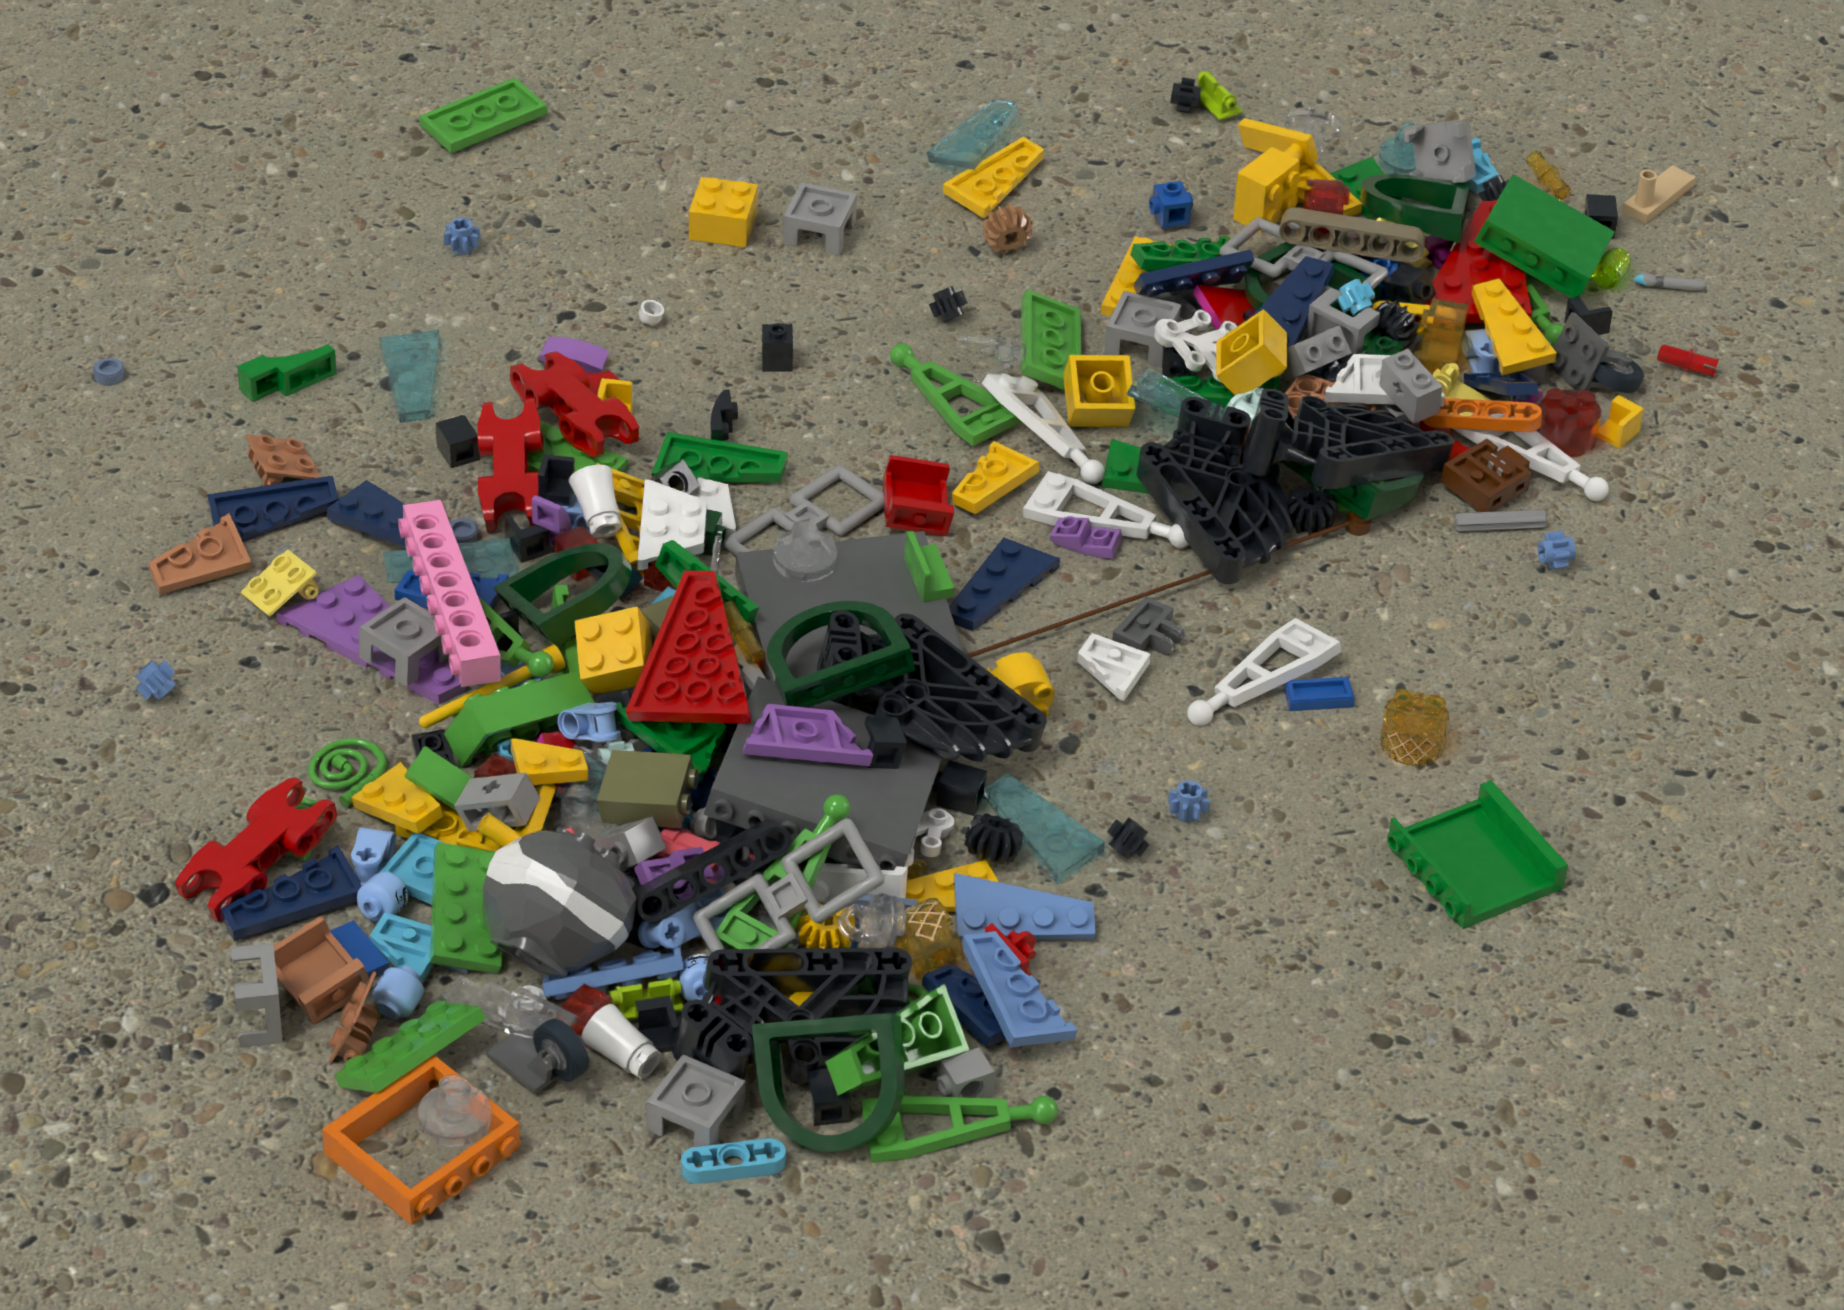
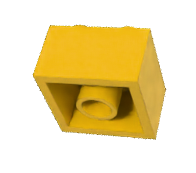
M1270 147L1237 173L1233 220L1247 226L1251 221L1259 217L1276 224L1287 209L1295 208L1298 201L1296 194L1297 184L1300 180V160L1274 147Z
M701 177L689 209V240L747 247L758 213V184L722 180L715 177Z
M1264 309L1216 341V377L1234 395L1260 388L1263 383L1272 377H1278L1287 368V332Z
M1069 355L1063 372L1068 426L1129 427L1135 411L1130 355Z
M638 606L575 620L580 680L592 695L636 686L652 649L650 623Z

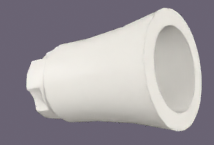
M591 465L579 469L570 476L569 484L578 499L586 525L590 528L592 536L594 538H608L617 534L622 526L619 520L620 512L616 503L611 468L607 465Z
M608 1004L599 1009L591 1017L583 1030L582 1039L584 1045L603 1054L627 1073L635 1074L640 1079L651 1075L652 1071L661 1061L662 1054L653 1046V1042L640 1033L614 1004Z

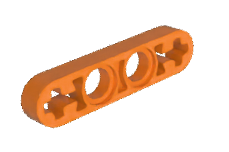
M1444 398V407L1440 406L1439 413L1424 419L1423 422L1428 426L1440 428L1533 432L1542 425V410L1537 404L1529 402ZM1463 412H1472V413H1474V414L1471 415V416H1461V415H1459L1460 413H1463ZM1492 414H1503V415H1505V416H1503V417H1501V418H1493V417H1490V415H1492Z

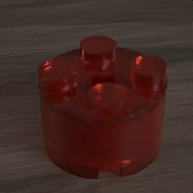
M1306 179V185L1311 186V190H1305L1303 209L1345 215L1343 214L1344 205H1349L1350 190L1347 185H1343V180ZM1319 227L1316 229L1318 232L1322 234L1330 232L1327 228Z
M1549 389L1540 403L1542 425L1536 431L1569 457L1584 455L1585 450L1590 447L1592 450L1597 442L1601 408L1595 400V394L1588 390Z

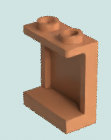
M322 916L303 925L290 936L274 944L277 981L313 1025L347 1004L348 1001L350 1002L359 982L361 981L366 984L369 979L364 965L358 958L352 959L332 935Z

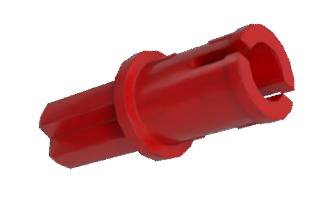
M1666 344L1661 345L1657 356L1658 361L1684 368V372H1687L1688 369L1713 378L1716 369L1704 365L1717 368L1719 361L1717 358L1694 353L1693 349L1687 351Z

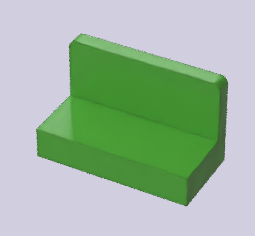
M906 532L904 559L922 602L954 597V585L936 544L919 546L914 532Z
M425 746L405 774L406 779L456 810L454 805L469 779H473L472 776Z

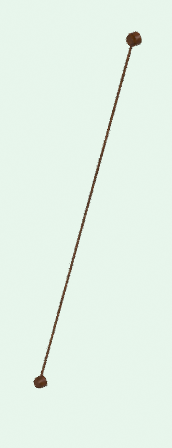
M1350 511L1347 514L1346 522L1287 542L1284 548L1344 527L1352 535H1366L1370 531L1372 519L1364 520L1353 511ZM1207 570L966 655L971 658L1201 578L1211 574V572ZM602 781L552 799L551 804L599 788L602 785Z

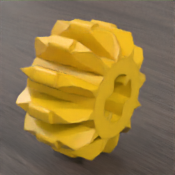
M805 908L803 916L799 917L797 925L799 942L807 948H850L851 943L855 942L857 935L853 912H848L846 908L822 923L813 922Z

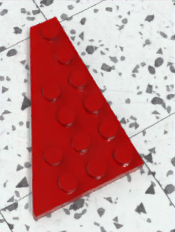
M1497 200L1481 201L1464 229L1460 243L1455 244L1432 282L1436 295L1425 305L1452 309L1457 315V323H1484V320L1480 319L1472 297L1473 285L1496 279L1502 281L1529 318H1532L1524 271L1474 243ZM1416 315L1414 321L1419 322L1421 318Z
M684 571L625 711L629 721L750 724L752 717L715 571Z

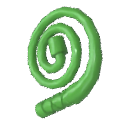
M347 738L336 740L317 751L309 762L308 775L315 785L324 789L339 790L354 785L339 797L341 804L344 807H349L353 803L351 799L353 795L362 790L364 785L373 782L386 773L388 762L386 754L378 745L366 739ZM345 746L364 747L374 753L377 758V765L365 777L368 769L366 757L357 750L336 748ZM323 756L325 757L322 759V762L319 766L322 776L329 780H335L340 782L324 781L317 776L316 765ZM343 756H351L360 762V770L352 778L341 781L347 778L353 770L351 762ZM332 761V765L342 772L331 773L328 771L329 763Z

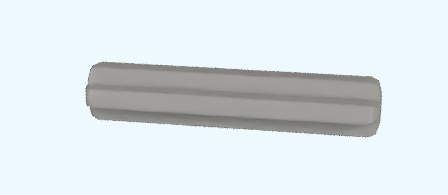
M1543 509L1457 513L1454 525L1458 532L1536 529L1546 527L1547 515Z

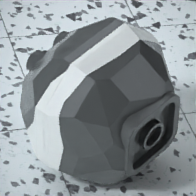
M560 827L556 831L539 830L527 834L500 848L494 854L488 866L483 886L482 910L485 927L492 935L490 942L525 966L537 972L565 978L569 972L578 970L610 954L627 939L632 930L636 912V896L627 877L618 869L620 866L618 863L620 856L606 848H601L599 852L593 846L595 839L580 831H577L574 835Z

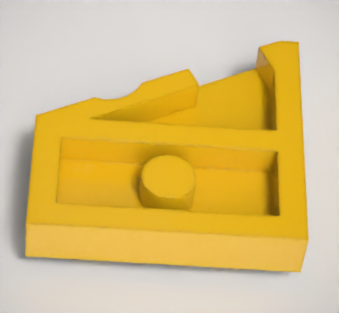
M511 739V753L517 773L526 772L533 785L588 781V767L583 751L521 739Z

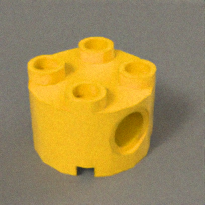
M1027 652L1013 653L995 662L997 667L990 671L989 667L986 669L1039 709L1046 717L1049 715L1048 708L1055 698V691L1038 657L1034 659L1032 654Z

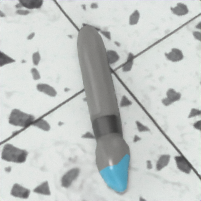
M1643 273L1634 278V282L1646 287L1655 286L1688 291H1701L1707 287L1704 282L1696 279L1654 276L1649 273Z

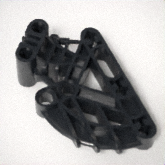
M1264 389L1261 392L1244 446L1243 468L1252 474L1266 476L1269 475L1272 465L1282 460H1285V462H1300L1299 464L1301 465L1308 463L1315 466L1311 476V481L1314 484L1326 489H1337L1443 471L1444 464L1449 461L1455 439L1442 431L1432 430L1424 432L1417 423L1413 424L1411 420L1396 419L1392 413L1385 410L1371 411L1366 406L1360 404L1331 406L1322 399L1313 396L1302 397L1297 414L1293 417L1288 409L1289 398L1286 394L1275 389Z
M1188 397L1181 403L1177 429L1173 432L1172 439L1164 446L1151 442L1141 447L1136 475L1170 521L1181 527L1185 540L1214 578L1223 584H1235L1240 581L1243 569L1258 562L1261 564L1269 563L1270 553L1275 549L1284 548L1285 533L1293 531L1287 499L1278 482L1280 468L1276 463L1273 464L1269 475L1266 476L1252 474L1243 468L1244 446L1251 423V417L1247 412L1227 406L1222 420H1219L1222 404L1218 403L1212 417H1209L1212 401L1198 397ZM1206 499L1216 501L1214 508Z
M847 611L834 612L829 620L817 663V671L887 646L878 633L867 635L860 631L859 620L854 614ZM908 613L897 615L895 620L911 647L915 671L830 700L848 706L851 695L854 693L858 696H865L869 693L881 697L875 716L897 717L905 738L951 760H955L961 755L969 760L981 762L987 755L1006 759L1013 754L1015 749L1023 752H1033L1039 747L1047 723L1046 716L1039 709L918 617ZM895 686V688H893L890 691L885 689V687Z
M901 948L715 950L708 957L702 983L708 992L704 993L701 1000H690L683 1006L672 1054L677 1061L682 1055H685L744 1080L748 1064L756 1063L752 1024L883 1013L896 1014L910 1004L907 997L908 977L912 967V958L907 951ZM794 992H813L800 1006L785 996L792 995ZM858 994H876V995H858ZM714 995L722 997L720 1005L714 1002ZM865 1034L780 1041L786 1077L795 1084L809 1083L808 1071L826 1069L827 1060Z

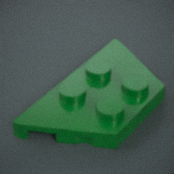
M621 702L616 703L617 709L614 711L616 720L658 753L691 755L693 767L698 769L699 783L702 781L726 737V725L723 723L629 721L625 712L627 707H622Z

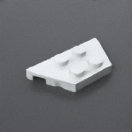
M1353 354L1347 362V367L1341 369L1337 374L1335 384L1332 387L1328 386L1326 388L1325 402L1396 405L1379 386L1382 359L1391 355ZM1443 392L1441 396V407H1444L1445 394Z
M645 479L638 570L648 569V562L657 560L663 543L670 540L677 542L692 555L704 552L707 514L706 500Z

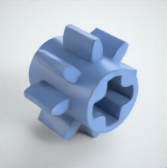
M456 218L450 224H446L444 245H451V251L464 255L472 252L473 248H478L480 227H473V222L470 219Z
M1563 530L1544 533L1545 540L1539 541L1537 545L1540 562L1542 564L1549 563V570L1569 567L1568 560H1574L1576 555L1572 537H1564Z
M152 659L135 675L140 681L136 686V690L146 700L151 695L160 700L175 686L176 682L171 678L175 674V670L165 660L158 665Z
M1195 781L1179 782L1177 791L1169 790V813L1175 814L1183 822L1200 820V812H1209L1210 800L1207 799L1208 790L1202 789V786Z

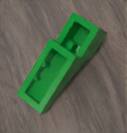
M327 344L307 352L289 356H258L237 366L239 390L252 402L277 391L281 392L285 397L337 374L335 349Z

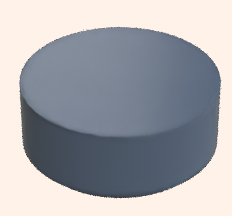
M104 358L97 361L93 366L95 381L106 386L120 383L125 377L124 364L115 358Z
M460 518L450 522L459 548L469 547L477 542L478 526L474 521Z

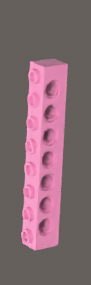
M441 500L403 505V518L398 519L401 538L406 537L408 557L413 556L415 576L420 575V589L422 595H427L428 612L430 615L435 614V630L437 635L442 634V649L445 655L449 654L451 674H457L461 687L501 681L500 653Z

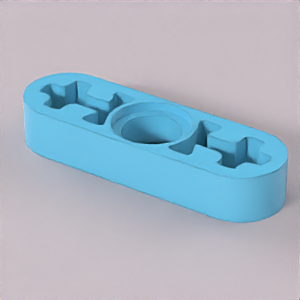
M773 1138L692 1147L687 1149L681 1156V1174L686 1181L694 1184L773 1175L779 1173L785 1167L786 1148L781 1141ZM771 1154L772 1159H767L766 1155ZM736 1156L741 1158L743 1162L732 1166L726 1164L724 1160L728 1157ZM750 1156H753L752 1162H750ZM713 1160H717V1166H713ZM694 1163H699L701 1167H695Z

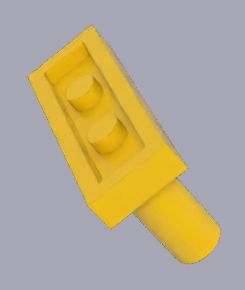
M1244 118L1238 124L1245 148L1265 152L1270 147H1274L1300 160V162L1311 165L1318 159L1313 135Z
M541 784L535 788L540 796V800L526 825L516 826L515 830H513L490 813H487L478 824L477 830L501 847L517 838L542 830L557 786L554 784Z

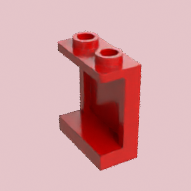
M890 455L882 478L885 527L913 532L925 531L926 534L947 537L954 516V505L948 504L946 482L950 472V465Z

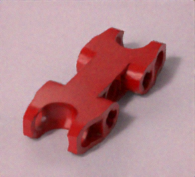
M554 351L545 354V370H534L522 363L510 366V382L521 401L524 403V400L527 398H535L537 410L547 407L559 418L558 425L562 436L574 448L581 450L590 457H597L604 454V437L619 439L624 444H632L639 441V425L628 407L616 397L601 400L589 389V379L585 370L574 360Z
M535 398L525 399L523 411L512 419L497 417L493 402H484L478 420V447L480 457L493 456V476L478 477V497L487 532L496 531L499 517L506 511L513 509L521 510L527 514L529 527L537 525L532 521V498L535 495L538 496V472H528V453L542 452L544 450V436Z
M296 777L286 779L279 785L267 790L250 806L247 812L246 819L250 825L226 846L213 840L205 844L192 856L175 881L178 894L184 899L195 897L205 889L218 888L211 896L207 907L209 908L211 918L217 922L223 921L220 908L225 901L224 907L256 889L264 891L268 882L267 876L264 873L288 851L297 857H302L320 843L338 816L335 803L329 799H322L310 808L303 810L295 809L302 802L306 794L303 789V782ZM324 813H325V816L323 817V819H322L320 822H318V821L320 820V818H321V817L324 815ZM194 875H196V876L194 877V879L188 884L189 880H190Z

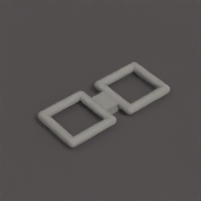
M1259 217L1255 218L1220 248V255L1241 252L1237 249L1259 230L1281 239L1279 235L1280 225ZM1301 245L1294 246L1275 264L1254 257L1255 260L1250 268L1269 276L1278 277L1287 268L1294 270L1304 257L1308 256L1326 262L1335 260L1370 274L1371 276L1362 285L1369 282L1372 289L1388 276L1387 268L1350 253L1331 250L1322 252L1312 247ZM1327 286L1326 289H1325V291H1324V293H1325L1328 289H1330L1331 287H1328V286Z
M837 465L791 495L790 503L796 508L787 514L782 513L776 508L768 510L725 538L723 546L735 556L736 553L750 552L751 550L741 543L773 522L807 545L825 543L822 538L816 535L817 532L826 527L839 536L845 535L884 509L883 492L845 467ZM838 479L873 500L841 522L808 501L809 498Z
M849 818L843 819L784 856L781 864L787 876L769 886L762 874H756L695 912L693 920L710 952L724 949L709 920L757 891L779 933L754 949H780L795 939V931L788 919L806 908L813 922L822 923L881 886L885 880L884 875L854 822ZM845 835L868 877L820 906L798 864Z

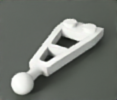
M1005 373L1001 375H986L982 382L984 387L1062 457L1071 458L1081 468L1080 474L1086 483L1097 484L1103 479L1105 475L1103 464L1098 460H1089L1084 454L1086 448L1048 398L1037 388L1038 384L1035 380L1027 376H1022V378L1012 377ZM1026 405H1034L1043 418H1040Z
M1503 414L1490 415V417L1493 418H1501L1505 416ZM1456 429V432L1476 444L1488 439L1498 446V450L1507 445L1530 461V469L1561 483L1569 480L1584 488L1585 495L1592 501H1601L1608 495L1609 485L1605 479L1601 477L1589 478L1579 472L1581 465L1537 431L1514 432L1532 446V448L1525 450L1498 437L1508 431Z
M1049 471L1023 508L1024 518L1055 526L1058 518L1067 516L1089 518L1091 528L1121 529L1122 536L1147 539L1151 533L1168 538L1170 543L1177 548H1184L1189 545L1178 524L1169 526L1156 522V514L1082 481ZM1072 495L1105 508L1100 517L1062 511ZM1117 515H1121L1134 522L1117 520L1115 518Z
M1294 618L1273 632L1215 686V696L1207 701L1196 700L1191 703L1187 710L1188 719L1197 726L1207 725L1213 718V712L1225 704L1236 707L1320 667L1341 653L1340 641ZM1280 647L1300 657V659L1272 672L1260 666ZM1247 677L1253 680L1237 688Z

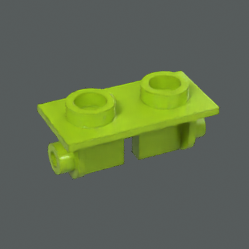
M1202 71L1198 74L1197 86L1202 87L1200 102L1219 121L1243 113V110L1237 105L1236 96L1231 94L1222 85L1218 86L1219 82L1211 72Z
M672 978L648 983V989H643L641 984L625 987L617 986L616 990L610 991L609 995H607L609 1004H614L628 1021L636 1019L635 1001L670 995L675 1013L682 1012L683 1008L679 995L681 994L680 981H673Z

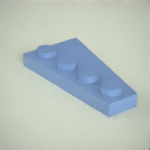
M954 873L957 942L962 941L963 935L985 933L984 928L991 923L1006 937L1011 931H1016L1018 934L1023 931H1029L1034 935L1036 941L1095 939L1093 902Z
M995 931L963 935L960 945L1010 1048L1075 1039L1078 1029L1071 1021L1066 1023L1059 1015L1060 1008L1052 999L1047 1000L1038 990L1040 984L1032 975L1029 976L1019 967L1021 961Z
M681 945L676 948H669V952L663 954L654 952L652 949L639 952L637 956L632 958L633 961L627 963L625 959L619 958L606 960L598 964V970L592 971L591 966H584L569 972L565 978L554 975L543 976L545 997L553 995V999L560 1000L574 996V991L588 989L589 993H596L607 990L609 988L608 984L622 982L623 986H631L642 983L644 977L657 975V979H667L677 976V971L684 970Z

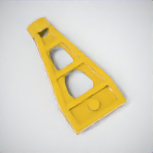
M611 468L616 501L624 503L629 507L637 508V516L619 509V520L622 527L615 536L625 558L642 576H645L651 571V562H648V569L638 570V564L634 563L638 562L640 538L631 535L627 529L628 527L640 532L644 496L642 485L645 483V480Z

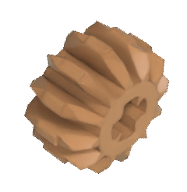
M1009 204L1004 209L998 206V211L988 212L989 219L983 221V236L995 252L1001 250L1004 254H1007L1012 249L1017 252V247L1020 245L1027 246V239L1033 237V227L1030 216L1027 215L1021 206L1013 207Z

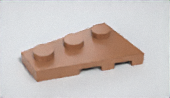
M230 513L220 518V523L208 529L206 527L199 531L196 538L184 545H176L149 562V572L159 595L251 569V559Z

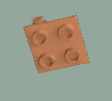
M246 434L245 437L250 445L248 457L253 462L257 474L262 478L264 486L280 484L284 477L300 479L321 477L302 441L293 438L280 439L272 438L268 435L256 436Z
M373 971L366 984L361 981L359 982L351 998V1001L355 1003L348 1001L339 1018V1021H342L340 1026L343 1028H336L328 1045L334 1048L328 1061L329 1063L333 1062L336 1055L342 1057L345 1062L353 1057L364 1055L379 1019L378 1008L373 1004H364L376 972Z

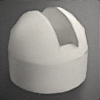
M645 300L640 306L639 319L643 324L655 326L663 317L664 307L655 300Z

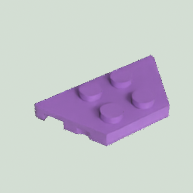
M775 704L766 705L761 718L756 722L753 732L746 739L743 748V754L862 766H870L873 757L869 749L861 750L855 744L857 736L850 728L842 724L841 719L833 710Z

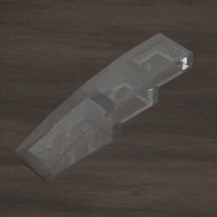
M460 975L440 995V1001L481 1007L486 1020L480 1024L527 1038H533V1033L537 1027L550 1019H559L570 1027L577 1022L576 1015L521 986H518L511 992L489 981L482 987Z

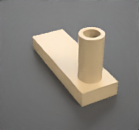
M1673 165L1658 177L1656 172L1652 170H1642L1639 175L1637 192L1623 203L1622 212L1647 224L1693 188L1696 177Z

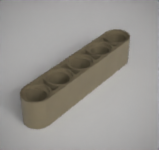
M1303 208L1287 209L1283 213L1279 228L1281 239L1289 244L1405 263H1414L1422 258L1425 246L1423 231L1414 226ZM1296 223L1300 228L1292 229L1287 224ZM1319 227L1327 228L1330 232L1322 234L1318 232L1316 229ZM1354 232L1357 235H1359V237L1350 238L1346 235V233ZM1384 237L1388 242L1380 243L1375 238ZM1414 242L1418 246L1410 248L1407 247L1404 243Z

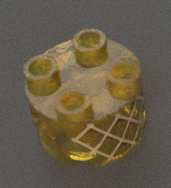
M1406 689L1395 691L1393 698L1388 700L1384 707L1383 727L1380 733V746L1383 751L1386 748L1391 759L1405 765L1422 766L1428 764V759L1434 757L1435 761L1439 759L1445 750L1446 728L1449 724V711L1445 707V699L1438 695L1430 696L1424 693L1410 692Z
M931 897L889 917L890 925L898 936L893 939V945L895 948L907 951L911 956V972L916 980L922 979L924 974L948 964H953L963 958V948L957 932L952 934L949 927L954 923L937 898Z

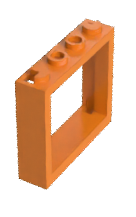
M435 1055L410 1070L380 1092L373 1093L322 1129L324 1153L410 1225L427 1213H432L438 1205L448 1198L459 1194L466 1185L476 1178L484 1176L490 1168L504 1158L512 1156V1153L520 1148L519 1122ZM436 1089H439L491 1132L410 1189L357 1144Z

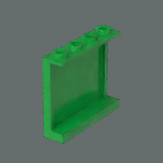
M1512 174L1474 243L1572 298L1580 297L1607 248L1614 231Z
M1492 780L1480 784L1478 799L1405 828L1395 817L1390 820L1389 834L1387 836L1389 848L1393 853H1397L1407 865L1408 870L1418 877L1425 885L1427 892L1439 901L1447 915L1453 918L1462 929L1564 889L1568 864Z

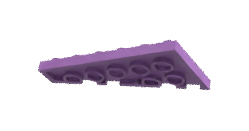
M360 575L318 593L314 599H305L276 613L278 623L284 626L289 624L300 629L301 635L309 639L314 636L326 642L327 648L366 668L371 665L379 669L381 675L390 680L395 677L396 659L373 646V662L368 663L359 658V627L390 607ZM434 649L419 659L418 679L407 687L409 690L437 704H441L466 692V686L461 687L457 674H451L449 664L446 661L443 663L439 662V654Z

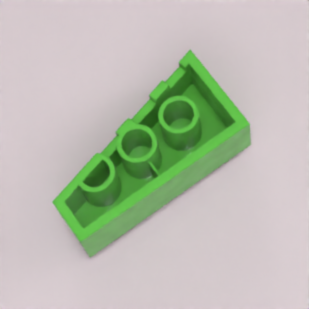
M578 671L567 674L558 672L538 682L536 679H532L519 687L510 689L506 686L496 690L493 694L486 696L476 694L469 697L464 702V707L444 733V736L460 766L464 767L472 764V758L484 752L486 757L492 756V753L498 752L497 744H501L506 740L521 739L529 741L538 735L540 730L543 733L559 730L558 717L562 711L585 703H594L580 680Z
M945 984L922 995L895 1014L901 1016L905 1075L940 1065L941 1060L970 1050ZM877 1033L865 1034L826 1061L838 1095L881 1083Z

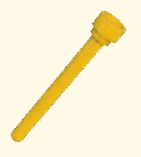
M553 644L541 650L547 652L553 658L554 668L551 672L552 674L565 668L564 658L556 645ZM525 665L501 677V681L488 683L421 716L419 725L422 728H429L459 713L464 707V702L469 697L476 694H481L482 696L493 694L502 687L507 686L510 688L533 677V675L529 672L528 666Z

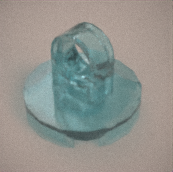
M1410 121L1401 125L1395 137L1387 139L1380 146L1379 165L1387 173L1397 174L1399 172L1409 175L1410 172L1416 170L1413 142L1405 144L1403 133L1404 129L1416 125L1414 122Z

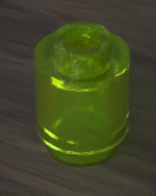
M1613 248L1606 251L1592 275L1595 282L1607 289L1616 287L1631 267L1629 253L1622 248Z

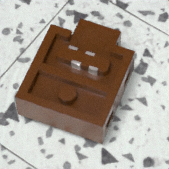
M1485 439L1446 462L1443 467L1441 483L1479 512H1493L1528 490L1532 473L1529 470L1530 461L1508 445L1498 450V446Z

